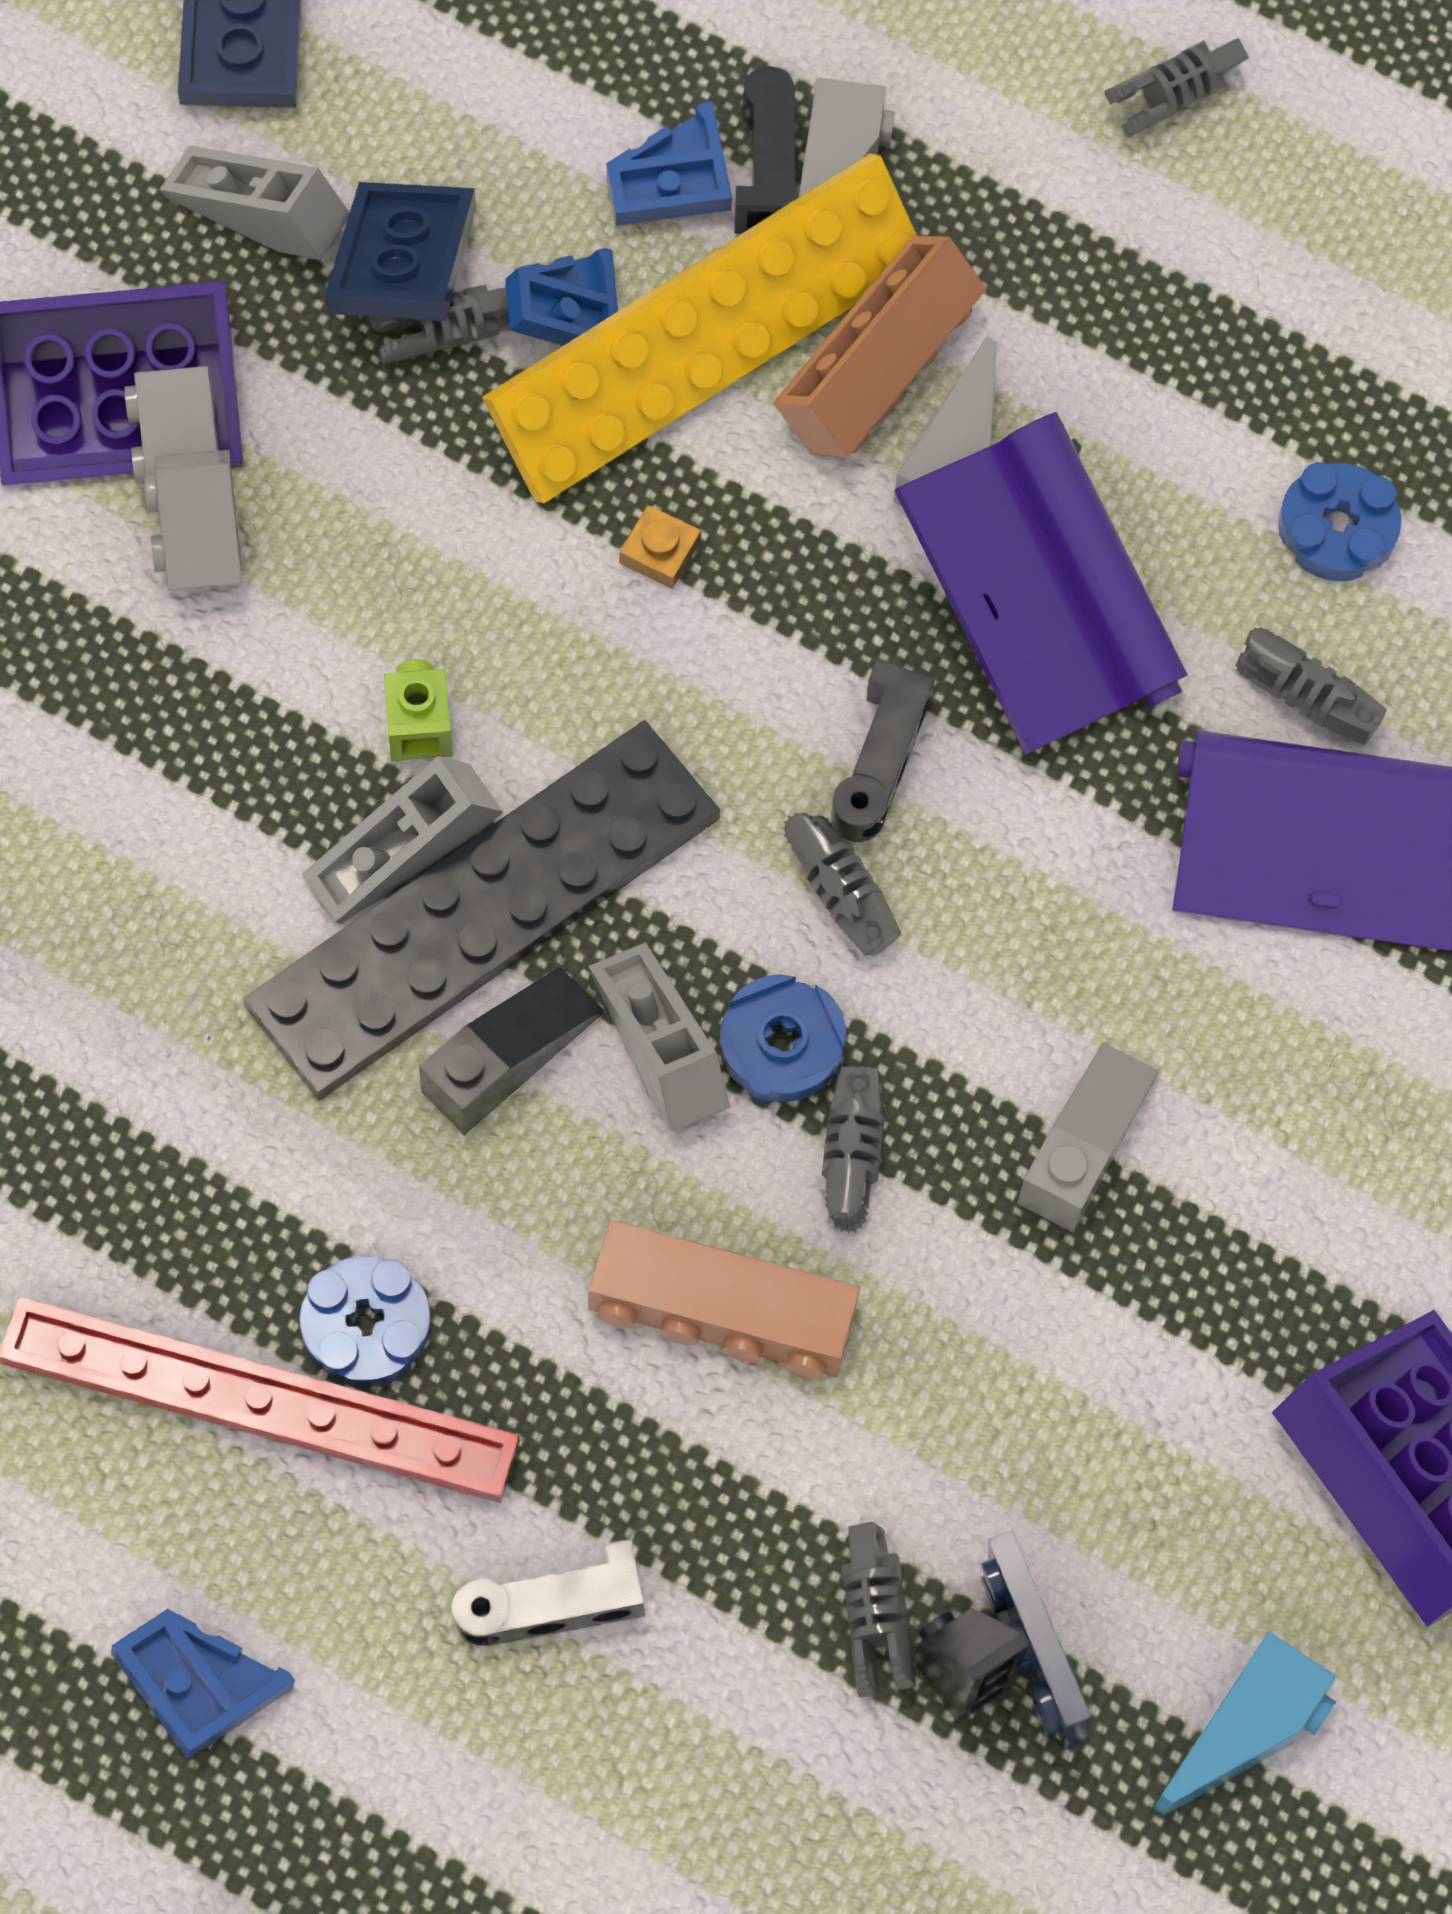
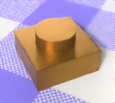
M647 505L619 552V563L673 589L701 541V530Z

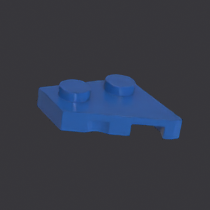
M713 101L704 102L695 108V116L670 131L665 126L649 136L641 147L628 149L606 163V178L616 226L732 210V194Z
M597 249L589 257L576 260L571 255L555 259L549 265L535 263L518 267L505 278L509 328L513 332L564 346L618 312L613 253L611 249Z
M166 1609L114 1643L111 1649L113 1658L187 1760L291 1691L295 1684V1679L290 1672L280 1667L276 1671L242 1654V1647L221 1636H210L201 1632L196 1623L169 1609Z

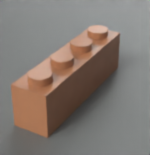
M912 236L773 402L774 406L812 455L848 458L851 454L861 449L869 438L870 430L885 412L894 408L901 401L904 395L903 390L920 370L934 361L938 354V348L954 328L963 324L970 317L972 306L987 288L950 236Z
M610 1219L588 1290V1310L598 1312L597 1317L601 1321L616 1327L633 1328L635 1323L661 1329L660 1335L675 1343L696 1345L698 1340L723 1346L722 1350L725 1354L741 1361L759 1362L761 1357L786 1363L785 1368L797 1376L808 1379H822L824 1374L834 1377L838 1376L857 1307L860 1286Z

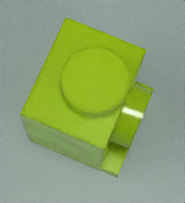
M409 660L397 665L396 673H384L391 761L452 756L445 669L433 670L432 664L428 661ZM421 702H424V703L421 704V705H412V704H409V703H421Z

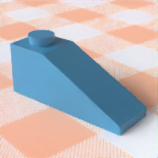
M1268 1631L1153 1809L1165 1816L1292 1745L1303 1728L1315 1735L1336 1703L1335 1700L1326 1695V1692L1337 1676Z

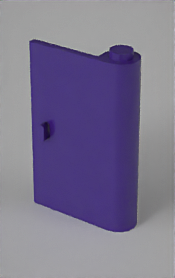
M1058 412L1043 416L1012 432L996 444L903 484L894 490L1025 755L1143 698L1146 699L1149 707L1152 708L1183 692L1178 681L1187 677L1188 673Z
M1203 730L1195 731L1193 741L1182 740L1177 764V777L1187 778V790L1189 792L1172 911L1452 952V766Z

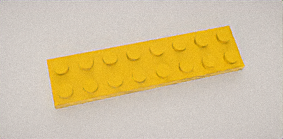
M871 153L484 395L482 399L533 499L543 504L852 308L912 236H917L882 157Z

